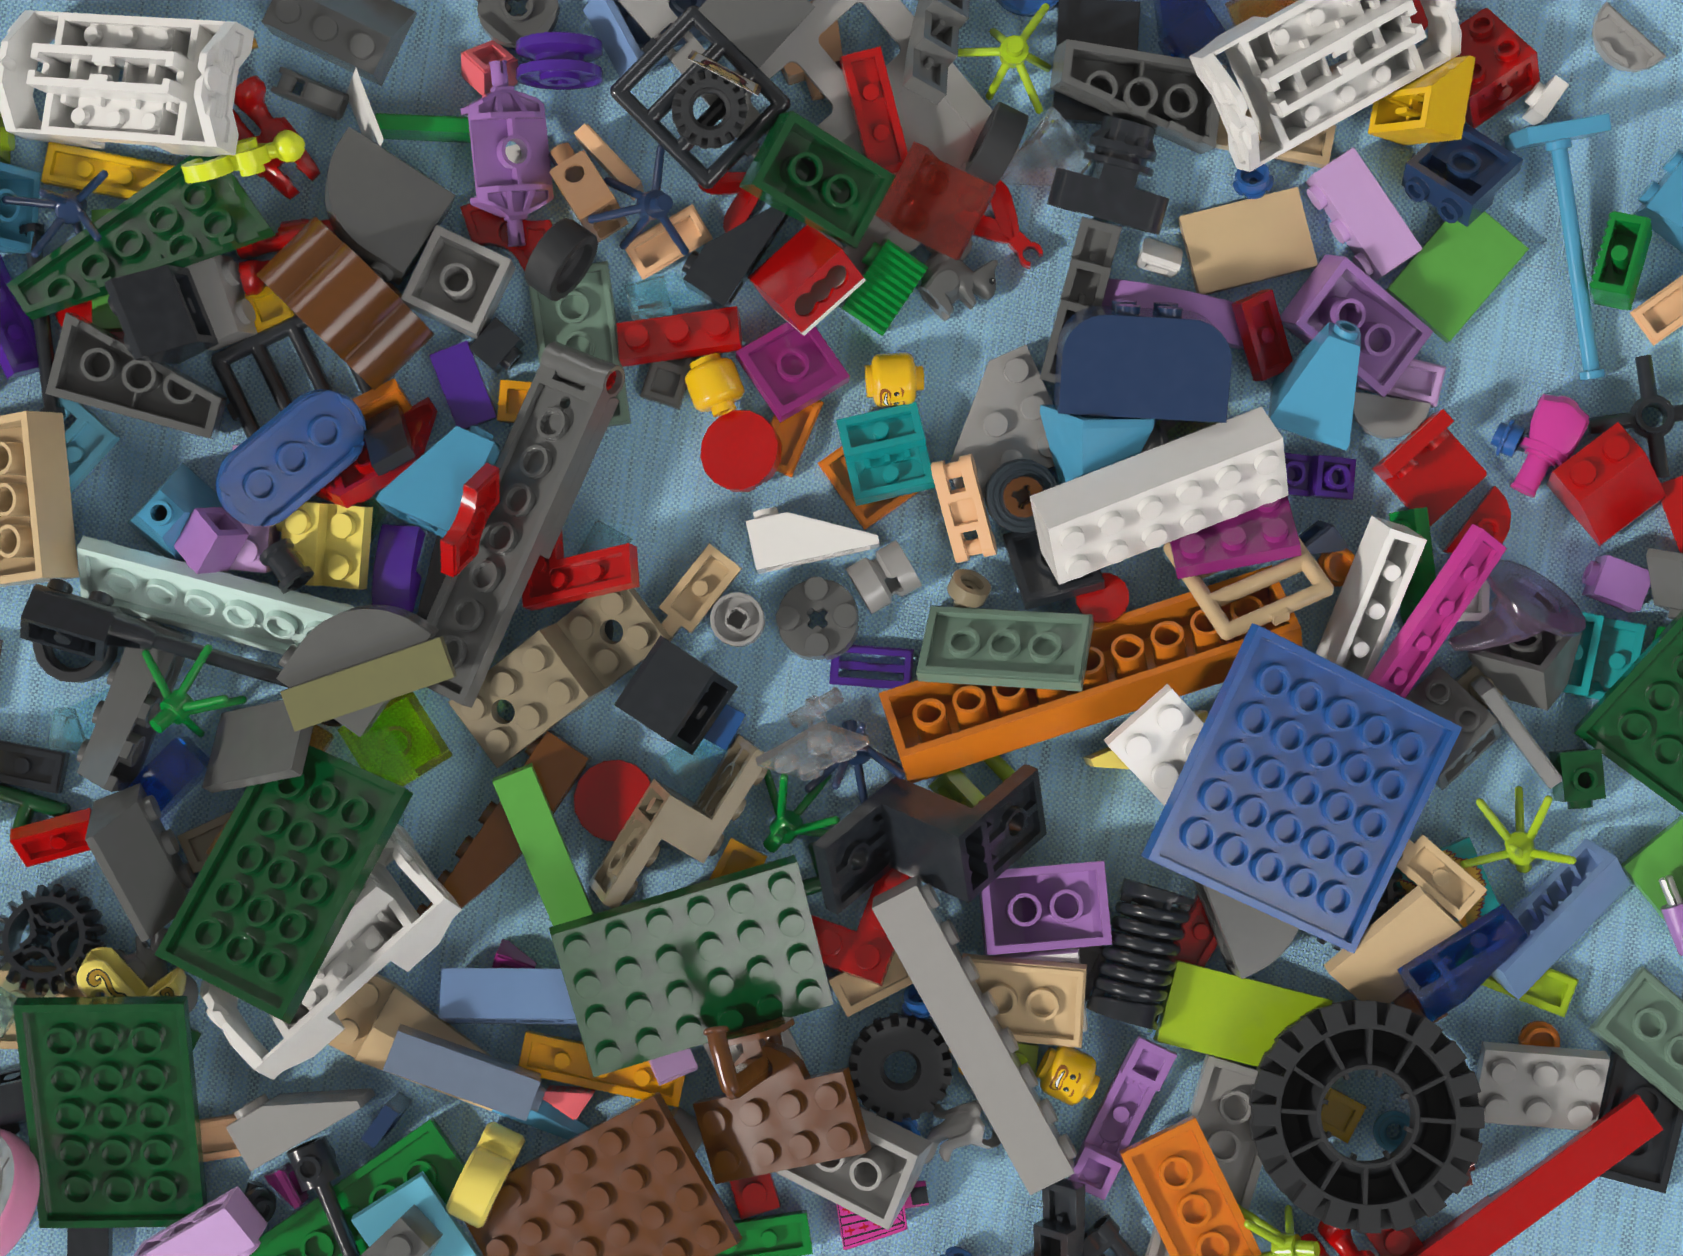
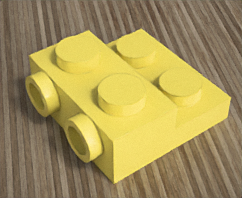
M306 501L286 519L275 524L277 530L281 532V540L290 538L294 543L293 551L302 564L309 566L314 572L313 577L305 585L357 590L367 589L373 507L353 505L345 508L335 503Z

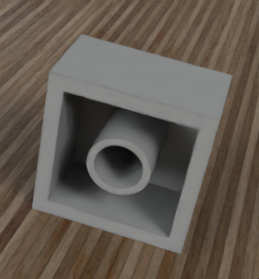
M436 225L401 299L410 309L477 339L490 324L516 268L511 259Z

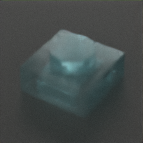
M700 744L693 755L676 746L659 759L682 792L717 768Z

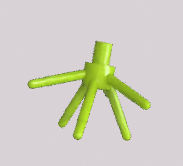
M1042 4L1020 36L1012 35L1006 37L996 28H991L989 31L990 35L1001 43L1000 47L958 48V57L999 56L1002 64L985 95L987 100L993 99L1009 68H1017L1037 114L1043 112L1042 105L1024 63L1028 61L1046 72L1051 70L1050 64L1028 52L1029 47L1026 42L1049 10V4Z
M1516 786V832L1511 834L1483 799L1479 798L1476 800V805L1505 841L1506 850L1462 860L1460 866L1468 868L1508 858L1510 863L1515 865L1518 872L1527 873L1532 869V862L1535 858L1566 864H1575L1576 858L1574 856L1535 849V837L1553 798L1550 795L1545 796L1528 833H1526L1524 828L1523 788Z
M1238 1204L1246 1219L1244 1226L1271 1242V1251L1262 1252V1255L1259 1256H1319L1320 1245L1318 1241H1303L1299 1234H1294L1293 1209L1290 1205H1286L1284 1208L1286 1233H1283Z

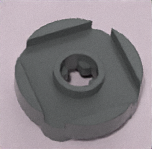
M477 0L478 16L486 34L496 43L515 50L516 41L520 37L552 32L557 24L560 12L558 0H527L528 2L525 5L527 12L524 15L517 14L516 16L510 15L511 7L508 3L511 0Z
M815 576L795 585L787 592L776 613V623L782 640L795 655L805 660H830L845 653L856 640L859 630V612L855 600L846 588L835 581ZM822 610L828 612L825 616V620L828 623L823 629L818 625L813 629L808 627L811 622L809 617L814 611L819 613Z

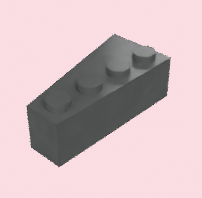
M1066 39L1055 47L1050 89L1116 118L1156 129L1155 135L1196 153L1203 154L1216 148L1220 114L1212 95L1197 76L1190 59Z
M76 313L65 314L45 394L210 439L218 437L227 397L166 363L135 360L121 338Z

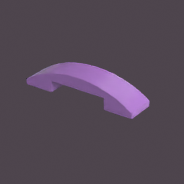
M1109 278L1101 306H1112V300L1114 299L1137 301V305H1140L1141 308L1152 309L1154 302L1178 303V307L1183 308V310L1198 313L1208 319L1223 334L1229 347L1244 350L1231 305L1234 302L1171 287Z
M1138 1036L1113 1078L1090 1124L1074 1161L1075 1174L1068 1176V1180L1086 1184L1085 1192L1105 1200L1122 1166V1157L1119 1151L1129 1146L1155 1092L1160 1091L1177 1057V1053Z

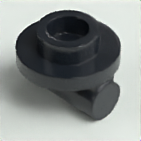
M249 1180L244 1194L265 1221L268 1222L276 1210V1197L273 1192L264 1188L262 1183Z

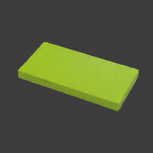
M1176 960V968L1171 970L1170 973L1172 982L1166 988L1168 996L1162 1003L1164 1009L1163 1013L1159 1015L1158 1030H1155L1153 1039L1157 1042L1258 1067L1264 1053L1270 1050L1275 1043L1274 1039L1288 1025H1293L1301 1019L1300 1016L1318 1007L1322 1008L1332 1005L1333 1000L1250 978L1241 979L1231 973Z

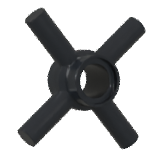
M1652 355L1635 357L1641 398L1633 404L1630 412L1589 418L1590 434L1605 432L1617 422L1624 429L1632 428L1637 435L1647 439L1650 463L1658 479L1670 477L1664 436L1670 432L1675 422L1683 421V404L1673 406L1669 400L1657 394ZM1646 407L1658 409L1663 417L1661 426L1650 427L1645 424L1642 419L1643 409Z

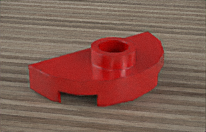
M1496 486L1490 488L1443 552L1452 555L1472 524L1484 529L1503 544L1510 530L1511 511L1506 497Z

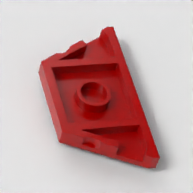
M429 397L423 399L404 413L415 452L413 459L382 476H378L371 465L364 437V445L359 457L315 495L342 507L349 508L358 502L369 500L377 491L390 484L425 452L438 412Z

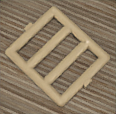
M1300 538L1302 556L1288 559L1212 593L1202 579L1218 572L1182 578L1223 640H1230L1248 632L1252 623L1259 626L1272 622L1274 626L1290 620V613L1333 594V584ZM1170 542L1164 544L1163 550L1175 568ZM1300 572H1304L1312 584L1308 588L1232 621L1228 619L1221 608L1226 604Z

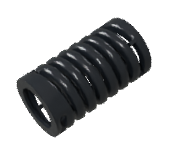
M1124 878L1120 889L1121 901L1116 903L1115 910L1117 913L1132 919L1115 916L1111 919V926L1130 935L1111 931L1112 945L1128 951L1113 947H1105L1102 950V956L1105 959L1124 966L1100 962L1097 967L1100 974L1121 982L1103 977L1095 978L1093 981L1094 989L1092 995L1088 998L1086 1008L1125 1023L1158 1030V1017L1163 1013L1164 1009L1163 1005L1159 1002L1166 1000L1168 996L1167 990L1163 986L1171 984L1172 976L1168 971L1174 970L1177 965L1176 959L1172 956L1178 955L1181 951L1180 944L1175 940H1182L1186 934L1185 929L1176 923L1183 924L1189 922L1190 914L1187 911H1190L1191 906L1195 903V899ZM1172 904H1176L1179 906L1178 908L1172 907ZM1107 993V994H1110V995H1112V996H1111V998H1110V997H1104V994Z

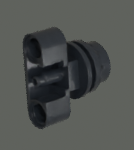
M1104 116L1101 128L1091 136L1089 145L1095 147L1094 153L1084 152L1083 159L1096 163L1093 176L1056 168L1047 205L1075 213H1083L1102 220L1119 223L1122 226L1159 235L1169 198L1135 189L1138 175L1153 176L1154 170L1147 168L1146 164L1147 161L1155 162L1157 153L1153 144L1156 129L1136 122Z

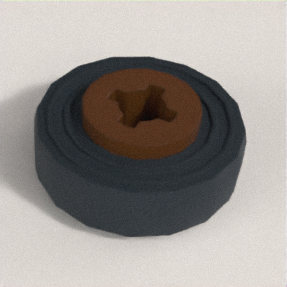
M1015 459L1003 463L992 473L986 485L985 502L989 514L998 525L1011 532L1028 533L1036 530L1030 496L1057 486L1055 477L1045 466L1033 460Z

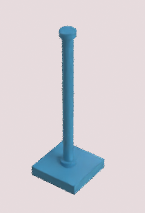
M1609 113L1527 127L1504 136L1505 148L1509 151L1544 145L1546 146V152L1551 151L1583 371L1579 372L1580 380L1605 377V370L1600 368L1568 148L1572 147V140L1584 139L1612 130Z

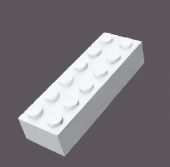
M1261 406L1227 420V423H1217L1030 496L1041 553L1058 584L1061 585L1073 579L1081 578L1091 572L1119 563L1132 556L1158 548L1173 540L1196 533L1204 528L1261 507L1264 504H1270L1278 499L1289 496L1283 437Z

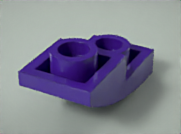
M1285 453L1289 496L1353 500L1356 459Z
M382 524L373 571L372 605L395 606L413 613L422 579L416 571L425 538V533L420 527Z

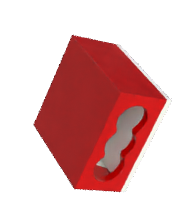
M809 225L802 228L748 277L771 308L804 336L866 281L842 248Z

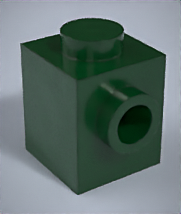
M1585 748L1549 752L1550 762L1562 776V781L1552 788L1554 801L1567 802L1568 809H1582L1593 807V800L1606 799L1602 749Z

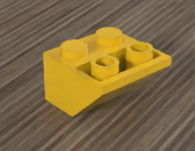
M1470 55L1455 57L1374 102L1368 134L1403 146L1461 140L1476 57Z

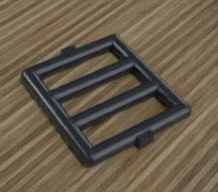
M692 5L657 40L653 37L641 49L643 54L611 86L610 94L703 188L710 189L744 155L749 157L760 145L757 141L772 127L779 114L788 111L791 102L755 64L698 10V6ZM693 26L711 43L702 55L715 62H718L724 56L742 76L761 85L760 93L771 103L708 169L690 152L695 146L694 144L691 145L686 142L687 140L683 136L677 139L660 122L672 109L673 98L680 84L692 74L702 73L708 69L693 63L649 109L630 92ZM739 86V88L744 91V94L748 92L746 89ZM718 97L697 121L704 126H714L726 114V107L722 99Z
M296 314L256 335L213 354L211 357V364L230 402L226 407L234 421L239 420L247 439L259 430L260 426L230 364L252 354L281 412L293 400L267 346L289 336L314 390L327 389L333 391L304 331L308 326ZM349 366L362 394L373 389Z

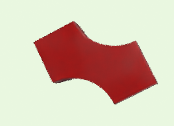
M470 203L460 206L471 241L481 246H496L507 250L518 259L524 271L537 243L553 226L551 220L548 219L539 221L522 220L526 245L508 247L507 221H504V218L495 216Z
M485 463L463 485L462 500L456 518L446 535L440 540L441 573L454 578L478 555L480 539L486 522L500 502L499 467Z

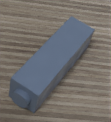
M400 1024L383 1071L524 1121L527 1120L530 1110L538 1112L546 1088L539 1086L541 1083L540 1073Z

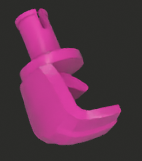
M1543 394L1537 400L1538 405L1530 423L1529 438L1523 437L1519 444L1525 450L1527 457L1510 486L1514 490L1534 498L1549 467L1560 466L1574 453L1589 425V415L1571 397Z

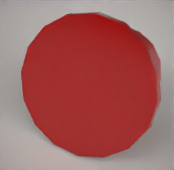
M1102 573L1105 589L1076 596V604L1080 613L1093 615L1094 623L1112 622L1126 612L1129 605V590L1125 582L1116 575Z

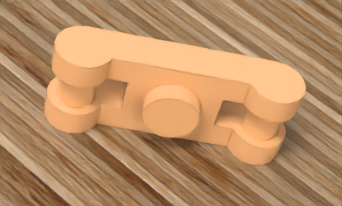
M973 455L959 456V461L945 463L944 460L932 462V476L956 563L969 561L970 556L983 554L984 557L997 555L996 540L991 530ZM963 477L965 487L952 490L949 480ZM977 531L978 538L966 540L963 535L964 532Z

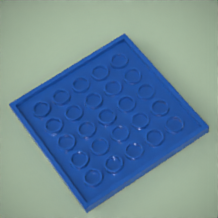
M1252 623L1141 856L1354 954L1462 727Z

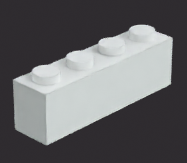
M1371 516L1315 654L1368 679L1374 670L1427 542L1425 538L1407 526Z

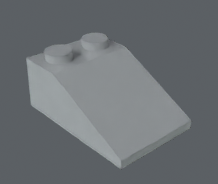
M372 1088L280 1093L269 1100L264 1093L235 1111L234 1115L237 1120L228 1125L226 1129L249 1170L253 1171L359 1110L376 1094Z

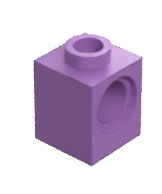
M1611 555L1598 556L1595 561L1591 560L1583 573L1582 583L1586 585L1582 595L1625 612L1640 611L1651 584L1649 571Z

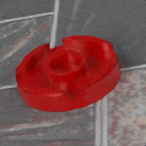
M734 410L720 416L708 427L701 443L700 458L706 474L714 483L732 492H750L757 489L756 487L760 486L763 482L767 483L775 475L781 462L782 444L774 426L766 418L750 410Z
M624 760L603 761L589 768L579 779L574 793L575 813L581 825L595 837L607 841H615L650 786L651 780L648 774L636 764Z

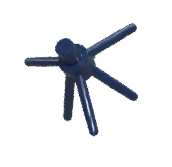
M658 145L656 150L652 190L641 192L620 181L606 177L604 181L608 186L637 199L636 205L590 215L588 222L593 224L639 213L641 218L619 245L622 250H625L650 220L659 219L683 255H687L689 253L688 247L667 216L673 205L672 198L661 191L665 149L661 145Z
M102 170L82 190L74 189L59 194L50 190L40 189L39 195L46 199L14 196L2 197L1 200L4 204L55 210L57 218L31 251L32 257L37 258L64 223L73 225L76 235L83 231V224L95 241H101V234L86 214L88 208L86 198L108 177L107 171Z
M847 720L842 724L844 734L840 741L842 752L805 786L804 790L810 793L836 769L832 788L838 789L849 764L854 766L859 799L862 804L868 799L862 764L868 762L870 758L900 779L905 777V772L901 763L879 753L870 746L868 737L865 734L866 724L864 722L858 724L855 720Z

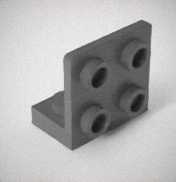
M1437 667L1405 698L1462 727L1436 782V785L1442 791L1502 736L1499 720L1441 667Z

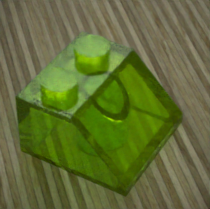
M414 692L391 699L371 729L361 737L345 726L337 729L362 769L404 788L453 756Z

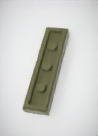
M442 635L282 690L280 693L293 729L296 732L454 678L457 674Z

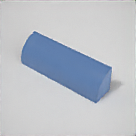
M1587 838L1569 855L1576 858V863H1561L1474 952L1485 970L1518 1000L1630 885L1618 858Z
M442 968L438 1018L449 1024L578 1025L561 969Z

